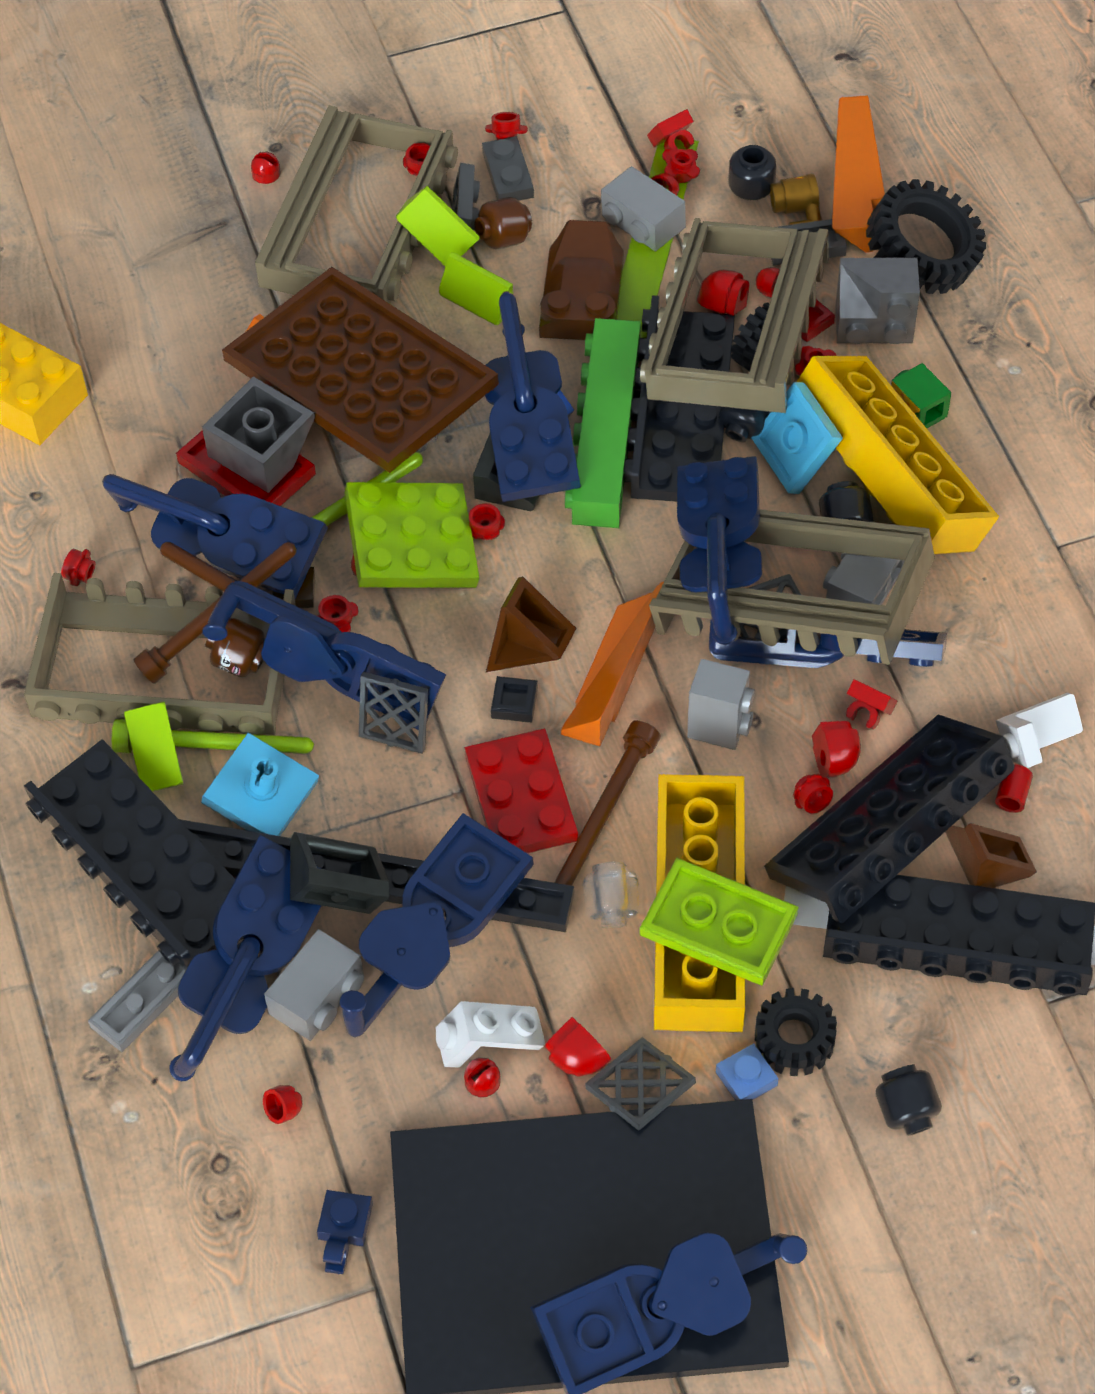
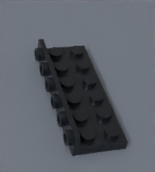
M652 295L650 309H643L642 332L648 333L647 338H640L638 361L649 359L650 336L658 331L657 319L660 296ZM684 311L666 366L730 372L735 315ZM636 367L635 390L641 391L640 398L633 397L631 420L637 421V428L629 427L627 449L628 451H634L633 459H625L624 482H631V498L677 502V466L689 465L695 462L721 461L724 424L718 418L721 407L647 399L646 383L640 381L641 368Z
M938 714L766 863L764 867L769 878L825 902L833 920L844 923L1013 772L1015 766L1004 737Z
M103 739L41 787L37 788L31 780L24 785L30 798L25 804L32 815L40 823L46 819L54 827L51 833L62 848L66 851L73 848L80 855L77 861L91 879L99 876L106 883L103 890L118 908H121L124 904L133 913L130 916L132 923L143 936L147 937L152 933L160 942L157 946L158 951L172 967L179 963L186 970L194 956L217 949L213 938L214 920L235 878Z
M896 875L844 923L834 921L829 911L823 957L833 958L836 962L842 964L860 962L874 964L890 971L901 968L921 971L923 974L931 977L949 975L963 977L973 983H987L990 981L1009 984L1013 988L1020 990L1038 988L1052 990L1062 996H1076L1078 994L1087 996L1093 976L1091 958L1095 903Z

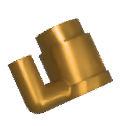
M813 173L806 174L805 176L780 179V182L770 184V202L774 213L784 212L785 214L805 211L806 220L789 222V225L822 220L819 209L818 184Z

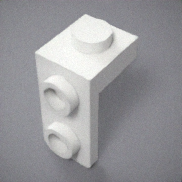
M1070 693L1062 694L996 720L999 734L1004 737L1012 761L1027 768L1043 762L1040 748L1083 731L1075 697Z
M461 1001L435 1027L436 1043L441 1050L444 1067L460 1068L481 1046L540 1050L545 1045L538 1011L535 1007Z

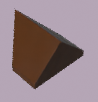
M523 576L517 578L501 607L486 672L559 660L577 629Z
M972 823L964 828L951 826L945 831L970 885L996 888L1031 877L1037 873L1019 836Z

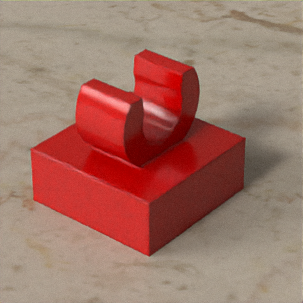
M688 109L658 123L647 136L653 147L664 143L665 150L673 149L675 151L678 148L674 140L678 139L682 141L686 149H689L694 144V138L687 129L694 120Z
M853 679L847 694L857 699V701L849 705L846 717L854 721L858 711L866 708L870 713L866 727L873 730L880 722L879 710L891 715L898 700Z

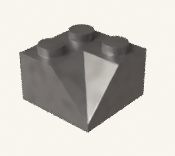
M840 258L835 306L837 343H913L920 296L917 258Z
M252 377L202 426L207 455L269 493L294 467L314 421V412L257 378Z

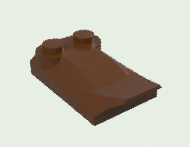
M569 220L557 239L550 246L544 293L540 303V338L585 340L586 333L593 334L595 318L617 320L624 250L616 240L609 223L605 221Z

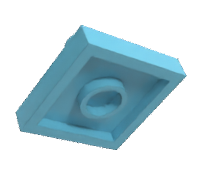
M793 382L786 391V413L770 412L765 419L762 432L757 436H752L751 439L786 491L790 494H800L831 453L835 451L843 437L807 385L802 382Z
M247 733L203 794L201 803L247 831L281 836L318 783L319 775L250 733Z

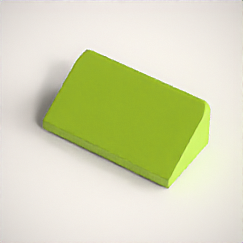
M428 186L409 198L396 215V219L444 266H446L451 252L462 256L480 238Z
M451 252L439 286L440 296L494 325H499L502 322L499 298L506 291L513 294V284Z
M165 701L125 711L124 715L138 777L152 792L184 785Z

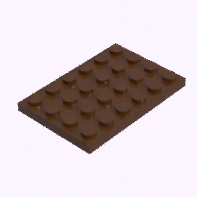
M333 267L329 268L222 349L225 362L250 379L252 377L257 378L314 412L315 423L389 473L499 385L498 373Z

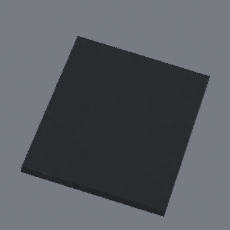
M752 1099L668 1106L640 1130H637L616 1112H601L390 1131L406 1394H505L563 1388L530 1308L531 1306L623 1265L645 1264L663 1270L673 1246L701 1233L720 1235L728 1242L733 1254L771 1237ZM651 1108L644 1109V1114ZM638 1109L627 1110L633 1116H638ZM775 1260L742 1275L750 1293L751 1307L747 1317L741 1323L713 1336H707L684 1327L679 1341L667 1354L605 1384L788 1367L789 1357ZM650 1312V1314H651L652 1316H654V1317H660V1316L655 1315V1314H653L652 1312Z

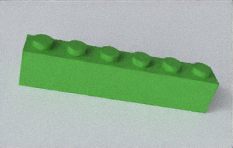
M595 318L593 334L586 333L585 356H589L590 361L589 363H582L581 386H586V392H579L577 400V416H582V423H575L573 431V446H579L578 454H575L581 488L566 490L565 508L572 509V525L619 528L625 483V459L628 457V433L632 423L631 410L632 400L635 397V374L639 363L638 351L641 338V321Z

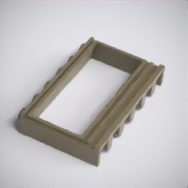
M329 105L255 261L259 287L295 295L327 271L297 264L295 261L351 140L405 152L409 146L415 143L430 145L407 198L408 200L426 186L436 195L443 194L447 181V171L449 168H454L458 156V148L453 146L452 130H447L446 133H443V131L376 117L356 113L351 114L346 111L341 112L338 111L336 106ZM397 221L372 280L347 274L344 275L390 304L391 301L398 299L403 273H409L413 259L412 252L415 246L420 247L421 243Z
M695 218L690 233H685L683 237L682 257H677L675 261V280L667 285L666 307H660L657 319L658 331L650 336L649 359H643L641 364L640 381L646 383L647 399L786 413V385H792L794 382V358L800 359L802 351L801 332H808L809 307H815L816 282H822L823 263H828L829 260L828 229L819 228L818 233L809 232V230L798 231V229L710 221H703L701 223L700 218ZM703 252L783 259L749 374L666 366Z
M760 509L759 525L756 531L744 542L905 560L886 606L741 587L727 589L731 621L737 630V637L734 641L738 640L741 634L739 623L758 625L761 640L768 646H775L780 638L778 628L797 630L800 645L806 651L816 650L819 643L817 633L837 635L840 651L848 657L855 656L858 650L857 638L876 640L881 663L890 665L935 559L929 528ZM684 541L657 597L652 598L649 604L657 634L665 635L675 614L681 615L685 631L692 636L700 635L703 628L701 618L712 619L707 592H691L681 585L680 561L697 548Z
M53 573L24 692L31 717H38L46 721H54L56 719L79 720L86 724H95L97 722L113 723L115 719H125V711L165 701L171 730L187 728L217 733L227 731L243 734L275 735L285 675L272 668L270 669L264 705L48 689L62 628L174 636L223 594L222 590L211 586L206 589V602L186 601L180 585L168 584L165 591L166 599L145 598L143 585L137 581H129L125 589L126 596L106 595L103 582L97 578H89L85 587L87 593L66 592L62 574ZM285 589L283 600L296 606L294 591ZM238 608L235 609L231 618H236L261 629L266 638L270 626L269 623ZM202 633V634H201L200 636H198L197 638H206V637H205V636L203 635V633Z

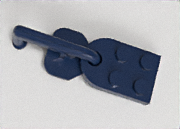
M509 291L503 292L499 298V306L503 323L502 333L505 336L508 356L495 358L486 364L487 367L498 373L499 385L485 395L486 400L494 405L489 417V427L502 501L507 502L581 488L567 409L562 399L557 395L562 387L558 360L552 353L544 350L525 352L523 341L525 327L520 321L516 298Z
M756 456L734 457L722 461L695 462L689 465L677 466L678 525L682 538L690 545L697 547L680 561L681 585L691 592H707L714 626L713 639L721 645L730 644L737 637L736 627L731 621L727 589L752 585L762 576L761 551L744 542L756 531L760 522L759 474Z
M114 474L105 475L102 480L104 489L118 503L120 510L130 512L139 504L159 512L151 529L152 541L159 550L163 543L172 542L194 556L203 553L205 558L216 569L240 579L286 542L293 543L296 547L295 556L259 586L284 595L285 589L293 590L295 599L328 529L322 521L251 495L232 494L221 498L217 488L192 478H184L172 485L168 494Z
M235 581L227 586L213 609L207 625L203 628V635L213 641L225 639L228 635L227 623L235 609L238 608L270 624L261 655L265 663L275 671L299 682L326 680L334 689L360 702V677L363 672L390 679L396 678L401 682L428 688L427 721L446 677L445 673L436 670L430 664L419 662L398 652L390 645L382 644L361 634L341 632L334 624L242 581ZM372 683L380 693L389 689L386 686ZM368 689V701H369L370 699L374 698L375 696H374V695L370 692V690ZM400 690L408 701L416 697L415 694ZM394 694L385 698L394 709L402 705ZM380 702L371 706L383 714L388 713ZM420 702L412 705L419 713ZM407 709L398 713L407 724L415 720Z
M710 619L709 650L719 660L820 668L844 657L839 648L837 635L820 633V644L817 645L816 650L806 651L801 647L800 643H797V630L788 629L787 640H778L775 646L764 644L761 638L739 637L738 640L730 644L721 645L713 639L714 626L712 619ZM905 629L893 657L909 658V664L914 666H934V660L942 661L946 650L947 633ZM857 638L858 650L856 654L867 655V661L881 663L877 641Z
M462 813L409 879L403 892V907L379 912L362 932L359 938L361 956L369 964L383 972V974L365 996L358 991L350 990L343 993L340 997V1006L349 1035L355 1038L364 1034L402 985L413 990L424 989L430 986L450 961L449 947L459 946L471 941L485 928L534 865L533 857Z
M262 835L254 843L216 914L213 924V938L217 949L194 956L179 982L178 996L180 1001L187 1009L202 1016L183 1054L174 1057L170 1063V1074L175 1080L187 1081L194 1076L196 1068L202 1063L220 1027L234 1034H245L258 1025L267 1008L264 993L269 988L264 975L281 970L292 960L322 906L290 900V851Z
M701 1233L673 1246L663 1270L645 1264L623 1265L535 1304L530 1308L565 1393L583 1394L661 1358L677 1344L684 1327L707 1336H713L741 1323L747 1317L751 1307L750 1293L742 1275L779 1258L790 1264L800 1263L807 1256V1244L799 1236L779 1233L733 1254L728 1242L720 1235ZM650 1312L660 1317H654L650 1314Z

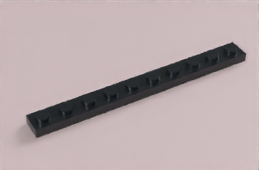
M179 819L231 875H238L260 835L290 851L291 838ZM312 853L316 866L321 869L361 876V862ZM378 853L389 880V898L386 902L402 904L406 884L424 861ZM523 878L491 920L566 932L574 898V886Z

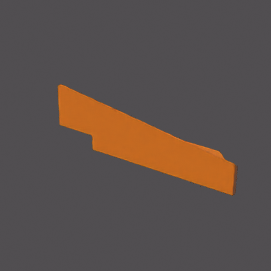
M868 95L841 97L838 106L832 228L837 234L864 252H873V250L870 251L868 245L872 238L866 237V230L869 227L867 222L871 213L885 195L869 98Z
M664 582L657 585L652 593L617 606L576 699V707L564 723L561 735L601 746L610 723H615L655 629L649 604L652 598L657 597Z

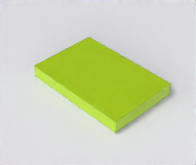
M676 857L640 926V936L763 986L798 915L799 907Z

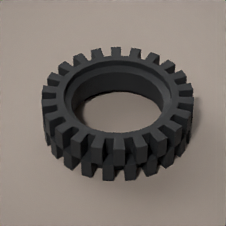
M912 179L909 184L905 180L899 182L897 186L893 185L885 193L868 219L867 225L869 227L866 230V237L872 238L868 243L870 251L879 250L874 258H917L920 289L925 285V291L928 294H934L937 289L940 294L947 293L950 288L954 291L965 282L984 256L983 252L986 249V242L982 240L986 236L984 229H977L981 221L978 216L968 217L973 209L969 204L961 208L958 203L962 198L955 193L951 199L946 196L948 188L941 185L936 192L934 191V182L926 180L921 187L919 179ZM915 214L935 223L950 239L954 249L953 257L940 260L929 257L914 248L900 231L898 224L899 216Z

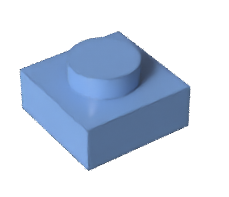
M754 1043L716 1064L715 1072L734 1100H753L778 1086L777 1075Z

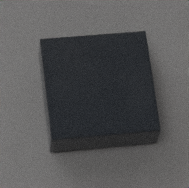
M497 676L491 706V718L532 723L538 691V680Z

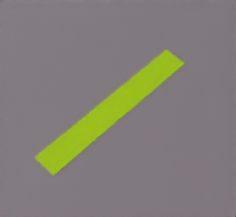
M674 140L678 149L686 150L682 141ZM694 140V144L689 149L696 151L699 141ZM664 143L657 146L649 178L664 173L666 161L662 159V154L665 151ZM688 182L679 183L680 190L677 196L682 200L684 199ZM631 238L622 271L617 320L641 321V338H646L648 333L642 332L643 309H650L652 295L658 296L673 238L656 252L645 244L638 243Z

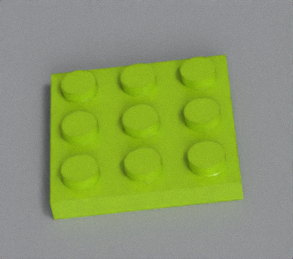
M346 483L344 493L358 587L477 588L480 577L463 483Z

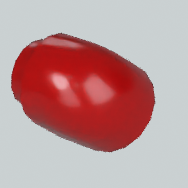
M724 269L710 273L702 281L696 300L698 304L707 309L734 316L747 307L750 284L748 280L743 279V275L739 272Z
M849 721L820 722L812 734L813 751L819 773L822 777L827 778L844 775L857 764L861 753L859 732L852 728Z
M573 1017L545 1044V1048L551 1053L548 1059L566 1074L575 1076L590 1075L611 1061V1057L602 1045Z

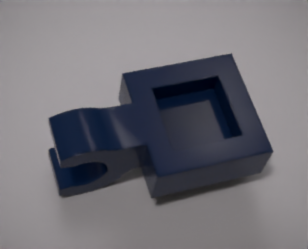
M326 1190L317 1229L318 1240L327 1241L323 1255V1262H326L325 1272L343 1275L349 1246L357 1245L364 1247L373 1206L372 1196Z

